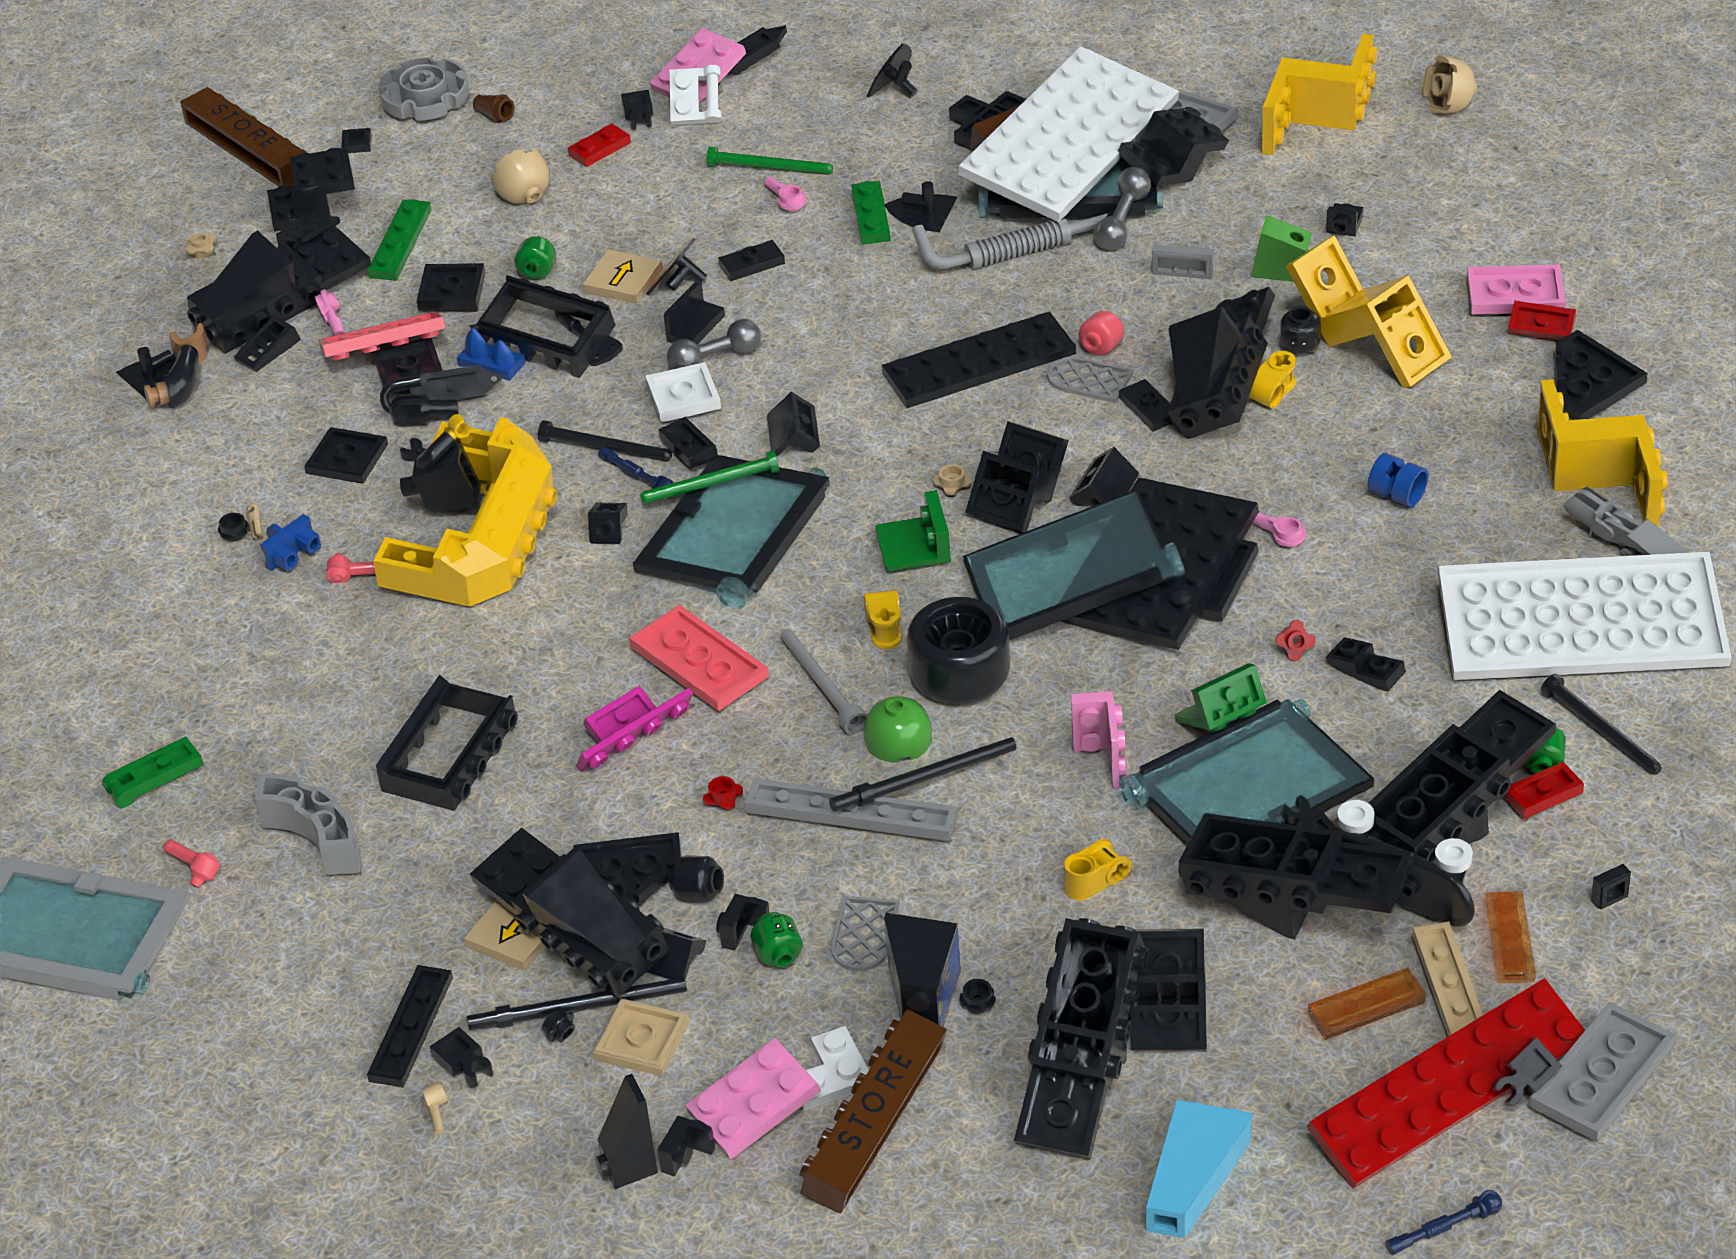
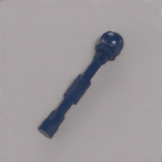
M602 447L598 452L599 458L613 465H618L622 471L636 479L641 478L648 482L652 489L674 483L671 479L662 475L658 477L651 476L644 472L642 467L628 459H621L618 454L607 447Z
M1486 1190L1479 1197L1474 1196L1472 1203L1467 1205L1465 1209L1449 1216L1444 1214L1422 1224L1420 1229L1412 1233H1404L1398 1237L1395 1236L1386 1240V1248L1393 1256L1412 1246L1418 1240L1425 1237L1430 1239L1452 1229V1225L1469 1217L1479 1216L1484 1219L1488 1215L1497 1214L1502 1208V1198L1494 1190Z

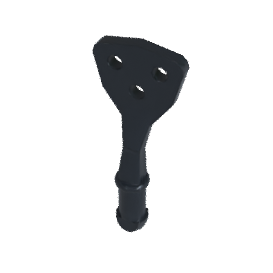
M554 311L556 318L560 319L570 332L579 337L581 336L585 328L581 325L579 319ZM608 336L590 365L598 366L611 361L623 350L622 343Z

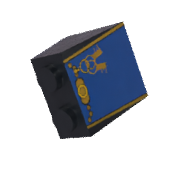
M886 913L884 924L888 967L900 1018L908 1009L944 1027L961 973L958 923Z

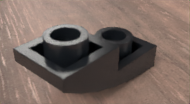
M1343 637L1326 656L1327 662L1337 670L1384 691H1389L1406 672L1404 661L1375 655L1372 643Z

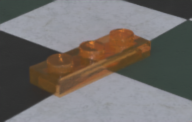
M1523 891L1486 892L1485 904L1497 983L1535 982L1536 971Z
M1407 967L1308 1004V1015L1326 1040L1426 1002V992Z

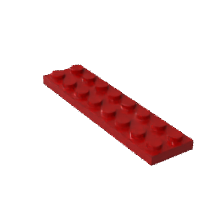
M1543 978L1315 1117L1306 1127L1347 1183L1354 1189L1511 1091L1512 1089L1508 1084H1505L1499 1091H1494L1491 1085L1497 1078L1509 1076L1512 1073L1505 1063L1531 1038L1536 1037L1559 1061L1584 1033L1585 1029L1548 981Z

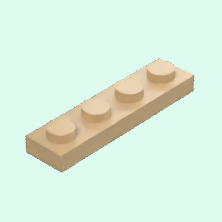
M1449 921L1413 927L1414 943L1447 1035L1450 1036L1483 1016V1012Z

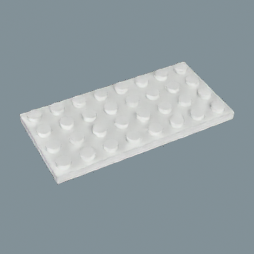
M1079 47L959 165L958 175L1059 222L1122 158L1118 152L1121 143L1139 140L1153 112L1170 109L1178 100L1179 90L1089 49Z
M1710 552L1444 565L1438 567V579L1453 680L1730 666L1731 653Z

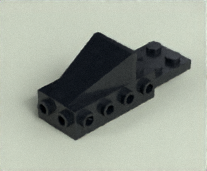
M336 226L293 249L286 243L278 248L275 247L257 230L251 234L213 283L187 296L189 308L187 316L195 327L201 322L206 332V337L226 354L247 343L273 315L283 321H287L317 304L315 296L321 294V290H328L370 267L371 260L361 248Z
M1270 287L1258 291L1251 290L1244 296L1233 300L1226 299L1220 302L1216 309L1169 326L1168 330L1177 387L1167 413L1172 423L1177 425L1186 439L1240 422L1268 344L1262 331L1275 298V294Z
M1499 690L1460 727L1452 724L1368 803L1374 810V824L1370 829L1368 837H1373L1400 849L1411 851L1413 854L1421 856L1431 863L1435 862V849L1443 840L1456 838L1469 844L1483 839L1489 834L1487 807L1497 798H1502L1508 792L1511 786L1510 776L1556 733V723Z
M1204 813L1178 862L1179 877L1183 879L1186 894L1223 899L1282 936L1295 940L1308 912L1323 914L1327 904L1391 914L1412 869L1414 858L1411 851L1342 842L1340 831Z
M521 827L470 873L475 884L516 915L515 920L527 933L532 932L547 949L552 952L555 950L574 970L579 969L597 988H603L616 999L669 951L662 934L664 927L661 922L652 914L646 916L640 912L639 907L630 897H620L614 887L606 879L601 878L582 850L577 846L566 855L559 856Z
M1066 918L1063 931L1058 932L1055 942V953L1057 955L1054 967L1051 966L1049 968L1046 978V989L1048 991L1045 1003L1042 1002L1038 1010L1037 1025H1039L1037 1036L1036 1039H1032L1029 1046L1028 1061H1030L1032 1069L1014 1141L1016 1144L1090 1160L1107 1089L1111 1088L1113 1079L1119 1078L1122 1064L1126 1062L1127 1041L1131 1031V1020H1127L1130 1006L1135 1007L1138 1002L1140 984H1136L1139 970L1144 971L1146 968L1149 950L1145 948L1140 933L1133 928L1116 925L1115 928L1104 926L1097 921L1087 918H1079L1078 920Z

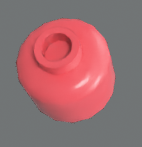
M1101 310L1091 315L1080 326L1078 332L1079 340L1087 352L1103 356L1110 353L1123 340L1124 327L1121 320L1115 314Z

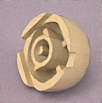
M1436 56L1434 59L1437 61L1434 65H1428L1423 78V97H1428V100L1433 105L1426 106L1432 113H1457L1468 106L1476 93L1477 83L1471 67L1461 59L1450 56Z
M531 148L532 152L525 153L523 149H519L506 155L495 165L497 170L495 175H490L491 183L498 194L512 204L534 203L541 198L550 181L549 168L541 152L535 148Z

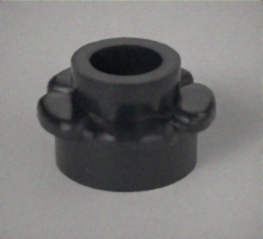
M228 513L219 520L218 533L225 540L235 541L244 537L250 526L242 514Z
M972 979L963 986V993L960 994L959 1000L961 1005L967 1007L970 1012L980 1013L992 1008L996 1002V997L994 996V989L988 981Z
M562 1008L553 1011L541 1027V1030L547 1035L546 1039L551 1042L555 1039L559 1042L567 1039L575 1030V1025L573 1024L574 1014L572 1012L566 1013Z

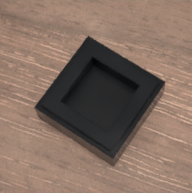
M371 128L342 130L341 148L347 147L348 153L371 152Z
M1621 864L1593 877L1591 902L1598 909H1604L1627 898L1631 871L1624 864Z

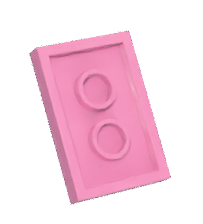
M701 28L650 82L651 88L670 98L669 70L704 68L708 65L720 67L721 76L718 79L719 83L746 54L745 48L739 43ZM699 81L700 103L707 96V81Z
M1560 265L1467 267L1471 315L1511 314L1514 300L1563 308L1566 306Z
M774 1038L685 1106L695 1120H700L712 1127L715 1143L732 1159L820 1093L821 1090L811 1075Z

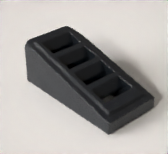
M273 315L237 352L234 359L249 369L258 372L298 343L301 338L294 326ZM253 355L257 357V359L255 361H252L248 357Z

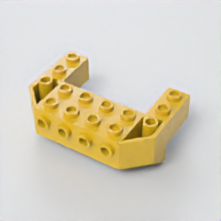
M504 417L499 418L493 432L471 428L468 437L462 439L457 437L455 439L456 442L461 441L478 479L492 482L469 532L465 533L446 528L437 548L385 537L373 560L377 586L471 607L512 590L516 579L522 577L525 570V559L535 549L536 535L539 530L542 531L544 529L547 511L549 507H554L558 491L553 485L552 466L533 437ZM441 422L432 443L444 431L447 433L450 431L448 422Z

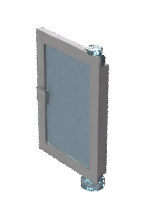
M4 857L0 862V977L120 1001L121 997L132 998L135 993L145 995L150 985V976L146 973L190 899L189 892Z

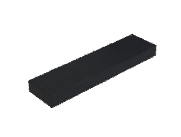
M417 965L367 1073L368 1082L404 1088L452 982V970Z

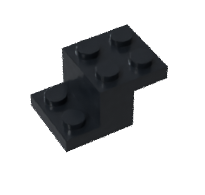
M1192 107L1154 111L1140 140L1121 143L1118 152L1133 167L1143 169L1149 175L1152 183L1160 186L1192 181L1206 153L1225 150L1229 139L1221 134L1220 128L1200 117L1201 113Z
M347 147L330 148L326 151L302 153L298 156L290 157L294 185L279 186L275 189L267 190L274 232L284 230L313 213L330 215L327 194L355 189Z
M1007 421L999 451L982 452L965 513L1026 532L1036 501L1050 502L1052 500L1069 440Z
M1204 928L1135 929L1140 933L1145 948H1148L1149 953L1146 968L1144 971L1139 970L1136 984H1140L1138 1002L1135 1007L1130 1006L1131 1050L1207 1049Z

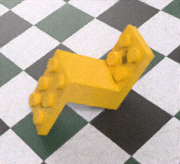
M1362 34L1351 66L1282 57L1262 107V154L1274 155L1277 145L1283 144L1284 128L1288 129L1290 122L1355 130L1358 120L1363 121L1365 104H1369L1371 88H1375L1377 81V71L1373 70V64H1376L1378 47L1374 46V35Z
M1335 235L1324 239L1286 265L1307 307L1320 317L1321 333L1328 346H1335L1374 334L1403 388L1411 387L1452 357L1409 275L1363 289ZM1322 270L1325 271L1328 276L1327 285H1325L1321 280ZM1411 338L1415 341L1417 346L1415 353L1410 349L1409 341Z
M1540 380L1537 432L1554 491L1583 489L1585 486L1604 488L1632 485L1643 521L1650 520L1656 526H1659V517L1665 513V501L1662 490H1667L1668 478L1666 470H1661L1660 450L1659 448L1654 449V431L1652 427H1647L1644 415L1569 420L1568 413H1563L1564 402L1562 392H1557L1554 380Z

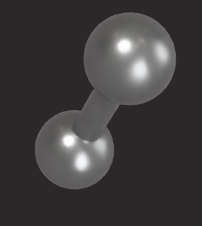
M1132 167L1121 173L1117 186L1122 197L1112 217L1100 220L1094 228V240L1103 250L1114 251L1124 245L1127 239V229L1123 220L1132 202L1143 199L1150 191V177L1141 168Z
M739 319L729 326L726 336L699 345L689 339L676 340L668 348L667 361L672 369L699 364L702 356L729 347L738 353H749L758 347L761 340V332L755 322L749 319Z

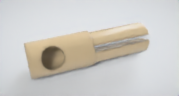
M249 504L247 506V515L252 538L259 540V538H263L260 509L257 504Z

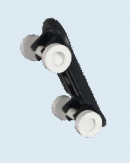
M1350 800L1343 803L1337 812L1339 828L1327 829L1340 831L1342 842L1403 850L1373 837H1368L1370 829L1374 824V810L1365 801ZM1451 838L1443 840L1435 849L1436 864L1413 854L1414 864L1396 903L1440 922L1449 921L1450 925L1454 927L1468 925L1473 920L1475 908L1472 897L1463 883L1466 871L1472 864L1473 851L1471 846L1461 839Z

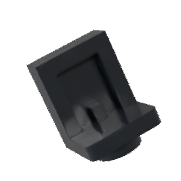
M734 894L726 911L721 912L717 919L716 931L720 933L722 948L735 951L748 925L754 926L762 915L770 913L769 903L756 897Z

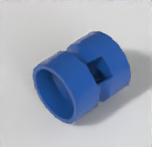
M1382 453L1371 468L1367 483L1370 492L1385 498L1392 496L1394 502L1413 508L1425 493L1429 472L1426 468L1408 462L1405 464L1403 459L1392 454Z

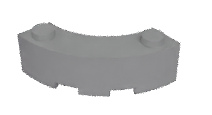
M259 774L255 800L262 828L289 830L309 839L320 850L326 875L361 873V860L353 823L349 813H346L339 804L338 798L321 786L314 788L303 784L301 778L279 774Z

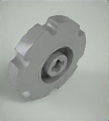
M432 57L417 58L401 63L400 68L387 71L381 78L378 86L380 99L386 112L400 119L414 117L416 121L431 120L448 114V110L457 109L462 106L469 95L468 79L466 78L464 68L454 61L448 59L435 61Z

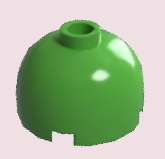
M903 696L888 697L873 705L864 722V741L869 753L879 760L897 763L899 759L907 757L913 760L924 754L932 743V725L930 717L923 706L915 700Z

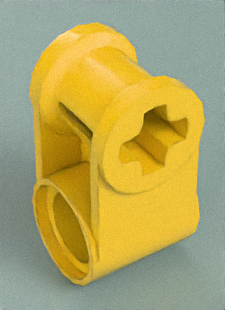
M1287 351L1272 353L1259 367L1248 398L1271 409L1275 408L1282 398L1296 385V378L1293 375V370L1296 367V357Z
M888 590L864 593L867 623H869L873 644L880 649L889 650L897 647L902 640L899 623L901 615L898 591Z
M1099 839L1092 845L1069 855L1065 859L1064 892L1069 898L1074 900L1088 899L1107 887L1124 880L1132 869V861L1126 856H1120L1113 849V844L1108 839Z

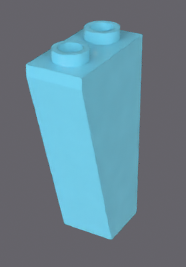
M1176 1100L1146 1206V1231L1181 1238L1187 1236L1251 1143L1253 1113L1243 1112L1238 1109L1204 1105L1199 1102Z

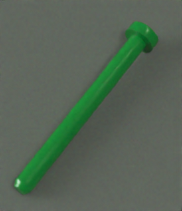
M709 146L706 163L709 167H715L717 163L825 175L833 173V165L830 163L718 152V148Z
M774 450L766 452L765 458L643 491L640 494L642 503L648 504L766 470H770L771 474L780 472Z

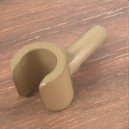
M437 1082L424 1088L422 1091L424 1104L431 1114L436 1135L444 1133L438 1106L448 1102L441 1083Z

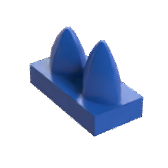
M472 328L467 333L465 349L457 356V363L460 367L481 365V368L501 375L503 379L508 381L526 363L524 354L511 351L502 340L497 341L494 345L486 344L484 338L475 328Z

